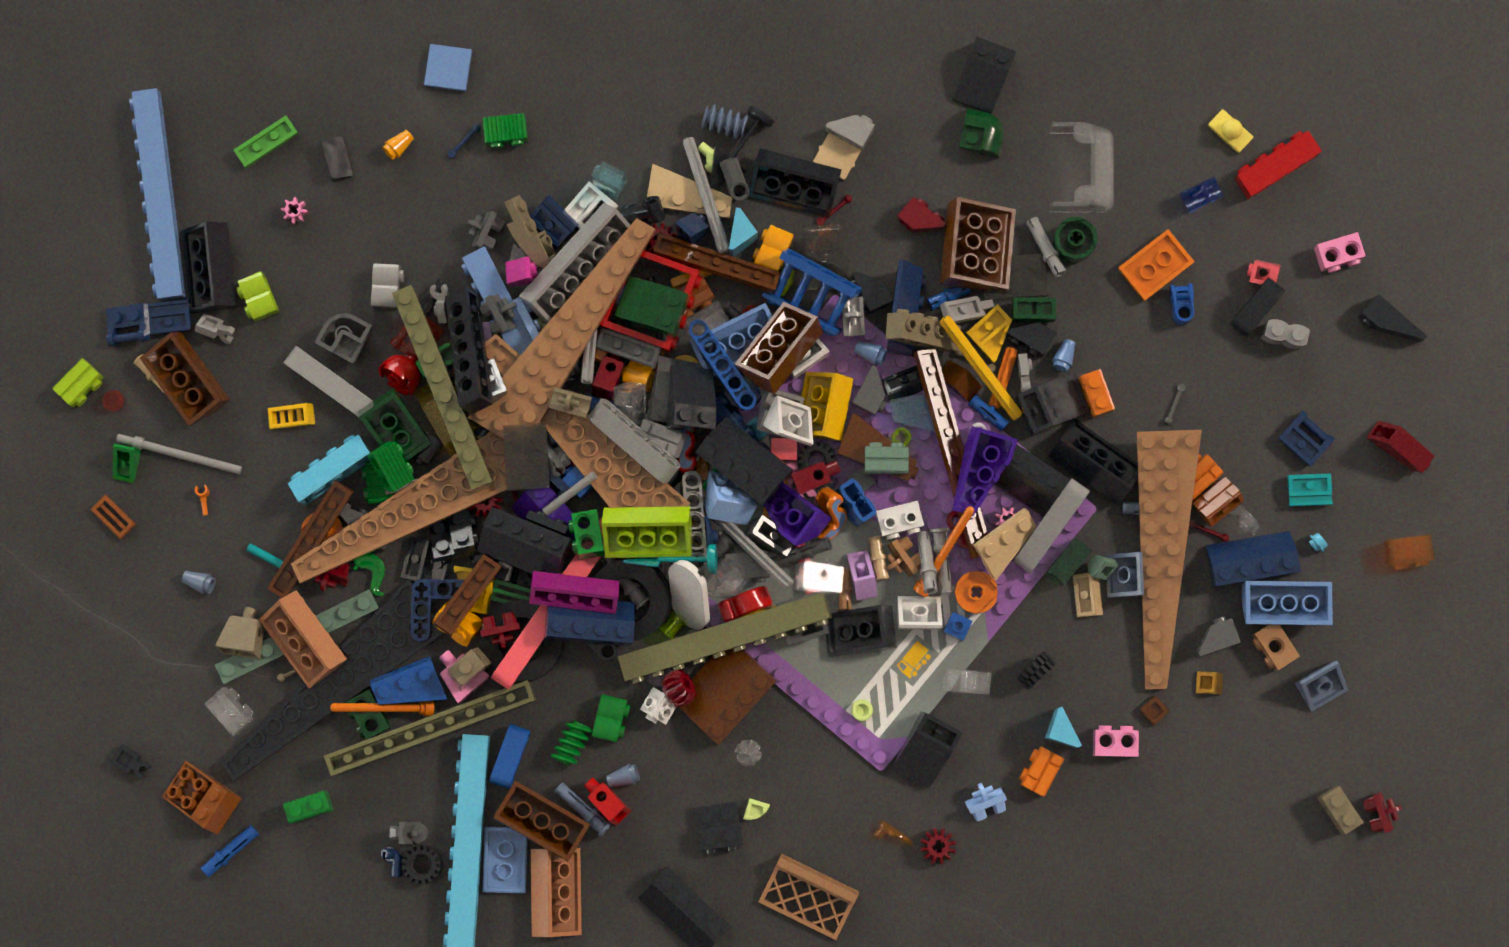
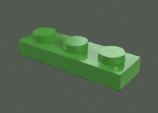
M285 115L235 148L234 152L244 167L248 168L299 133Z

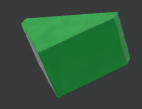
M119 444L113 445V479L134 483L141 455L140 450Z

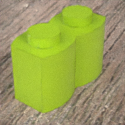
M262 271L238 280L239 287L236 289L240 298H245L247 306L244 309L248 318H253L257 322L279 313L268 281Z

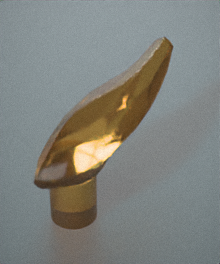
M700 456L697 463V473L701 476V481L703 482L708 478L710 464Z
M879 821L880 827L873 833L877 839H880L887 832L890 836L913 846L914 843L898 829L886 821Z

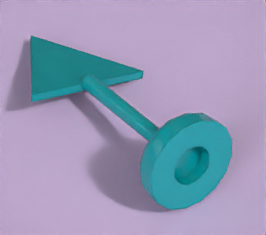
M708 545L707 556L642 557L623 560V563L658 567L660 562H677L679 560L707 562L708 572L710 574H717V545Z

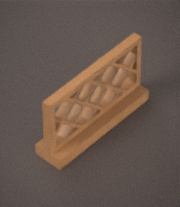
M781 854L758 902L836 940L859 895V891ZM778 870L787 873L790 881L778 885L775 877ZM799 881L806 882L809 891L798 894L794 883ZM791 884L795 896L783 899L780 888ZM777 889L780 901L772 903L765 899L769 891ZM820 890L826 892L829 900L817 904L814 892ZM811 894L814 905L803 909L799 897ZM796 899L800 910L795 912L788 911L785 902ZM842 900L848 903L845 911L836 913L833 902ZM830 904L834 915L822 918L819 907ZM816 908L819 920L808 921L804 912ZM843 915L841 921H839L838 917ZM836 919L838 927L835 933L826 929L824 921Z

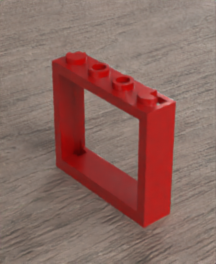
M643 251L640 258L690 275L684 291L689 295L690 300L675 338L667 335L664 342L611 322L625 283L599 327L662 348L665 352L671 353L672 348L675 349L679 343L680 337L677 336L679 330L684 329L687 317H685L687 309L691 310L694 304L695 297L692 296L695 289L698 290L700 288L701 274L699 270Z

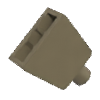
M245 607L242 617H229L215 645L222 654L260 660L264 626L259 620L255 619L257 615L256 609Z
M477 647L468 651L448 669L447 675L462 691L486 670L492 662Z

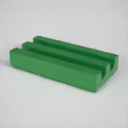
M498 579L494 580L491 600L504 604L510 602L509 600L495 597L496 593L521 600H530V597L498 589L497 587L499 584L530 593L529 588Z

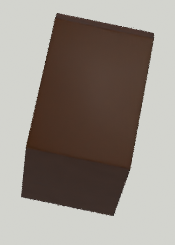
M949 360L941 369L945 384L968 403L982 388L968 370L952 360Z

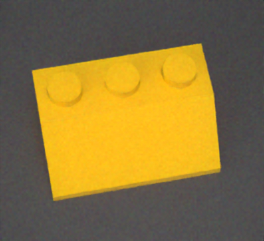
M806 371L801 396L805 398L803 405L811 407L813 438L842 441L853 378L838 373Z

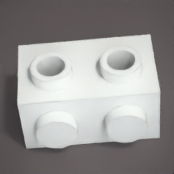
M918 501L876 511L881 537H887V540L900 537L899 533L906 531L908 535L921 532L920 528L924 527Z

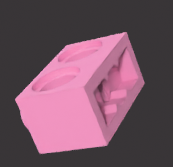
M1358 232L1317 244L1314 247L1321 272L1328 270V273H1333L1341 270L1340 266L1346 264L1349 267L1361 264L1360 260L1366 256ZM1347 246L1355 250L1354 256L1346 253ZM1327 252H1330L1334 255V262H1330L1326 259L1325 254Z
M1099 726V730H1093V756L1139 757V731L1133 730V726H1120V730H1112V726ZM1102 735L1109 736V746L1103 747L1100 744L1099 740ZM1124 735H1128L1132 739V744L1128 748L1124 747L1121 743Z

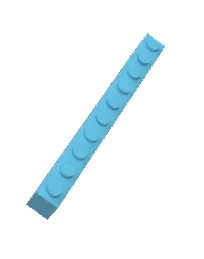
M462 734V738L458 739V751H461V760H457L456 773L460 774L459 782H455L454 794L458 795V801L453 805V816H456V825H452L451 838H455L454 847H450V860H453V868H449L448 881H451V890H447L446 903H450V909L445 914V925H448V934H444L443 947H475L490 736Z

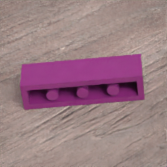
M533 571L529 604L616 614L619 581Z

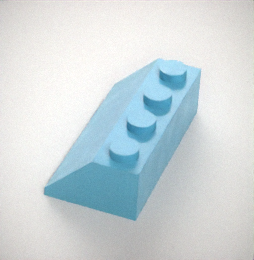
M353 434L343 441L344 445L338 449L337 447L330 449L326 452L327 456L322 460L316 459L308 465V470L303 473L299 471L290 478L292 481L288 485L299 503L304 506L308 505L328 491L335 480L341 482L364 466L365 461H370L367 454L371 450L360 435L354 436Z

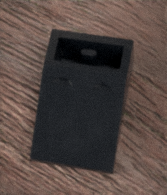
M1074 373L1026 390L1015 397L1031 436L1091 412Z
M921 711L891 769L929 789L953 753L963 732Z

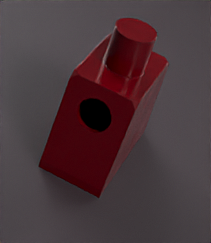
M610 354V357H603L592 384V395L613 401L624 368V363L621 362L622 357Z
M837 460L826 465L823 461H820L790 474L798 494H802L831 482L830 477L841 473ZM820 470L822 477L815 479L813 473Z

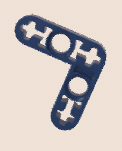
M419 579L414 582L411 596V636L413 639L419 642L429 639L431 635L432 599H451L454 591L452 583H456L455 587L459 588L464 580ZM421 583L428 587V590L423 593V598H428V602H415L416 597L420 598V592L416 591V588L420 587ZM442 583L449 586V592L444 596L440 595L437 590L438 586ZM421 604L427 607V614L423 617H419L415 612L416 607ZM415 619H427V624L423 623V629L427 633L423 634L422 638L415 634V630H419L420 623H415Z

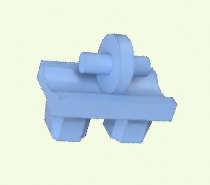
M982 783L977 784L979 790L972 793V799L965 801L970 814H973L976 821H981L987 817L985 809L992 806L995 814L1006 811L1005 801L1007 799L1001 788L993 790L992 785L984 788Z

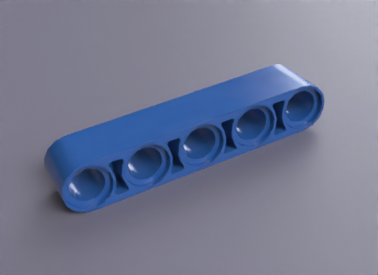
M702 320L692 321L689 325L691 339L738 408L744 412L751 411L756 405L754 393L707 324ZM696 325L702 326L705 330L700 336H696L692 332L693 327ZM707 343H713L717 349L714 353H707L704 350V346ZM721 360L726 361L729 365L725 371H719L716 367V364ZM737 378L741 383L740 387L737 389L730 388L728 385L729 380ZM743 396H749L752 398L753 403L745 407L741 404L740 400Z

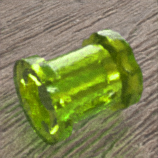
M904 427L897 428L892 434L891 441L893 443H901L896 438L899 433H902L903 436L907 437L904 440V447H907L911 440L910 431Z
M673 612L664 626L658 628L671 640L675 639V634L682 626L685 627L687 625Z

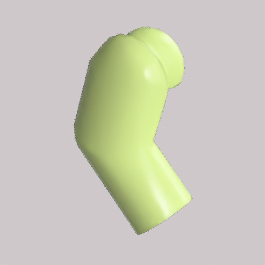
M702 142L698 147V151L706 157L707 164L704 167L707 172L711 173L714 149Z

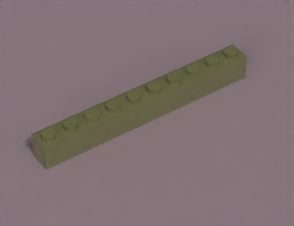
M409 285L392 292L472 491L476 493L494 485L464 409L459 407L457 392L413 286Z
M819 593L618 656L624 680L635 684L644 681V677L652 675V678L664 675V670L672 668V671L684 669V664L692 662L693 665L705 662V658L713 656V659L725 656V651L733 649L734 653L745 650V645L753 643L754 646L767 643L766 639L773 636L775 640L787 636L786 632L792 630L795 633H800L808 630L807 626L815 624L816 627L828 624L827 620L831 619L832 615L825 593Z
M526 680L511 686L509 690L504 688L324 755L330 775L337 776L536 701L530 682Z

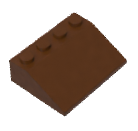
M956 197L949 202L947 206L940 284L968 289L1009 290L1016 209L962 197Z
M733 649L725 651V656L713 659L712 656L691 679L696 687L694 700L686 706H679L718 745L723 742L778 680L745 650L734 653Z

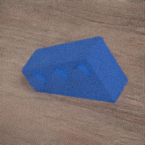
M430 656L370 680V686L378 704L447 699Z

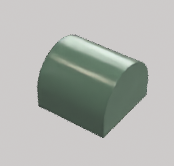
M1099 555L1093 556L1088 562L1090 575L1093 578L1107 580L1118 567V563L1114 559Z

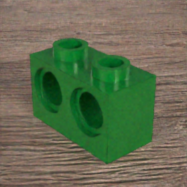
M597 509L572 513V520L568 521L570 534L575 533L576 541H572L574 554H578L579 560L605 556ZM582 521L590 523L586 529L580 528L579 524ZM587 541L594 544L591 549H584L582 545Z

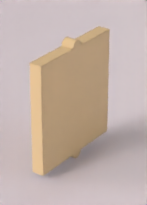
M829 133L824 143L819 146V152L813 162L842 169L840 178L845 181L851 168L855 167V161L861 149Z

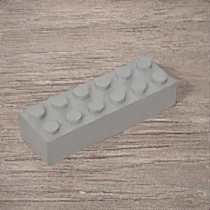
M603 203L519 295L544 324H548L630 227L628 221L616 208Z

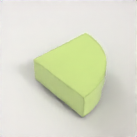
M749 798L743 819L754 820L761 817L767 812L770 804Z

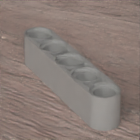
M297 346L294 347L283 362L358 417V411L373 402V400Z
M600 399L588 415L589 420L660 482L668 483L680 468L679 462L608 400Z
M688 471L682 477L680 494L687 501L691 500L697 503L695 507L690 506L691 521H696L699 524L698 527H692V541H697L700 547L692 546V557L707 556L702 481L701 476L697 472ZM686 481H693L696 485L688 486ZM699 562L702 567L698 568L699 571L697 572L700 576L704 573L707 562Z
M1071 479L1012 562L1028 573H1031L1090 490L1074 479Z

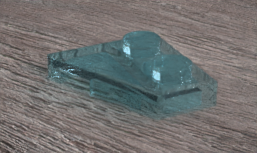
M925 393L889 401L895 423L935 432Z

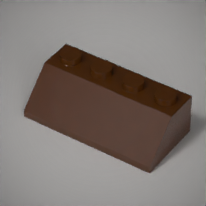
M783 302L740 356L735 366L757 387L775 395L823 333L818 317Z
M181 332L169 333L140 357L143 364L189 426L215 413L230 400Z
M517 781L514 782L493 817L495 820L567 862L580 845L590 826L586 821Z

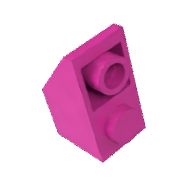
M530 257L505 262L507 284L509 287L529 285L537 277V267L535 262H531Z

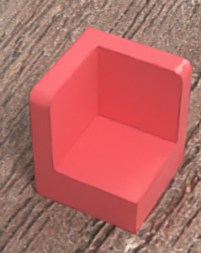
M772 437L771 452L781 460H797V441L789 438Z

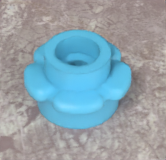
M1318 532L1313 536L1310 535L1311 540L1309 544L1316 552L1319 550L1324 552L1328 544Z

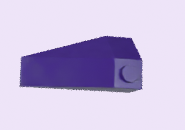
M971 426L965 445L952 510L964 513L966 508L971 506L974 508L972 515L974 516L987 497L989 490L1000 478L1002 471L1011 462L1018 439Z
M540 478L521 495L511 509L519 518L526 520L529 510L543 512L542 509L558 496ZM563 504L549 514L547 518L563 520L569 527L568 521L572 520V512ZM582 523L579 524L580 528L586 529ZM572 533L569 537L571 542L576 541L575 533Z
M785 483L781 485L770 502L764 505L768 515L776 524L779 533L796 546L819 536L831 520V517Z

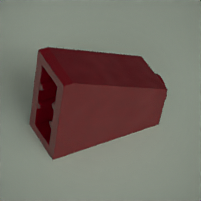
M1378 421L1366 437L1412 471L1423 473L1429 468L1431 461L1435 457L1404 428L1398 425Z

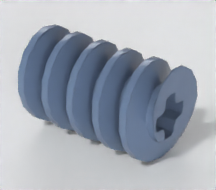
M715 104L711 109H708L707 105L701 128L705 129L709 124L711 132L717 127L718 134H721L725 129L727 137L733 132L734 139H737L740 135L742 139L748 122V115L746 114L743 119H740V112L733 117L731 109L727 114H724V107H721L717 112Z

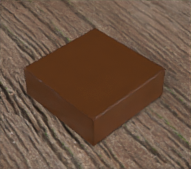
M1156 695L1139 709L1153 726L1170 712Z

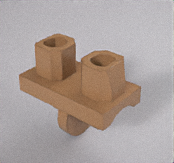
M907 536L899 540L896 539L887 545L892 552L887 556L891 562L887 566L888 570L894 567L898 574L905 570L909 577L919 571L918 568L921 566L919 553L910 558L905 552L913 546Z

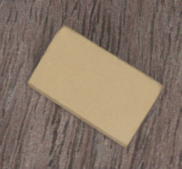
M1090 573L1073 575L1077 617L1103 615L1099 579L1093 578Z

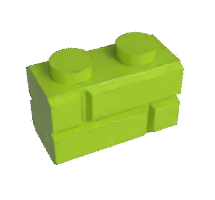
M82 358L52 389L71 407H80L86 402V395L91 390L93 392L102 385L101 380L104 377L89 362Z

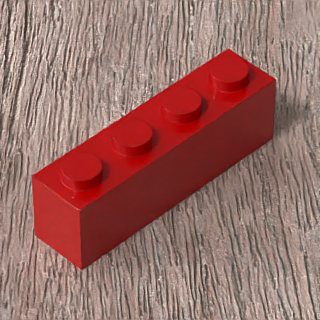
M1309 130L1303 134L1299 131L1290 137L1291 141L1286 145L1283 142L1272 149L1274 152L1267 156L1264 153L1255 159L1256 163L1249 167L1247 164L1237 171L1238 175L1234 180L1248 200L1320 155L1322 150Z

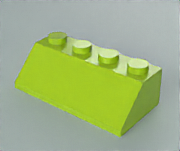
M690 506L604 508L601 524L605 558L692 557Z

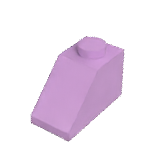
M868 550L847 554L856 600L877 597L876 580Z

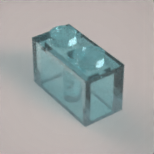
M602 161L600 166L596 165L591 175L593 176L594 186L615 199H618L627 183L625 172Z

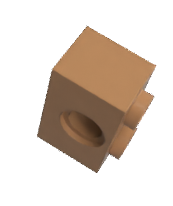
M1266 625L1252 634L1254 638L1252 643L1258 651L1262 650L1266 656L1264 661L1270 669L1280 670L1300 657L1280 625ZM1271 641H1276L1279 645V650L1276 653L1269 649Z

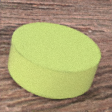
M863 699L857 700L851 708L852 716L858 721L868 720L873 713L871 703Z

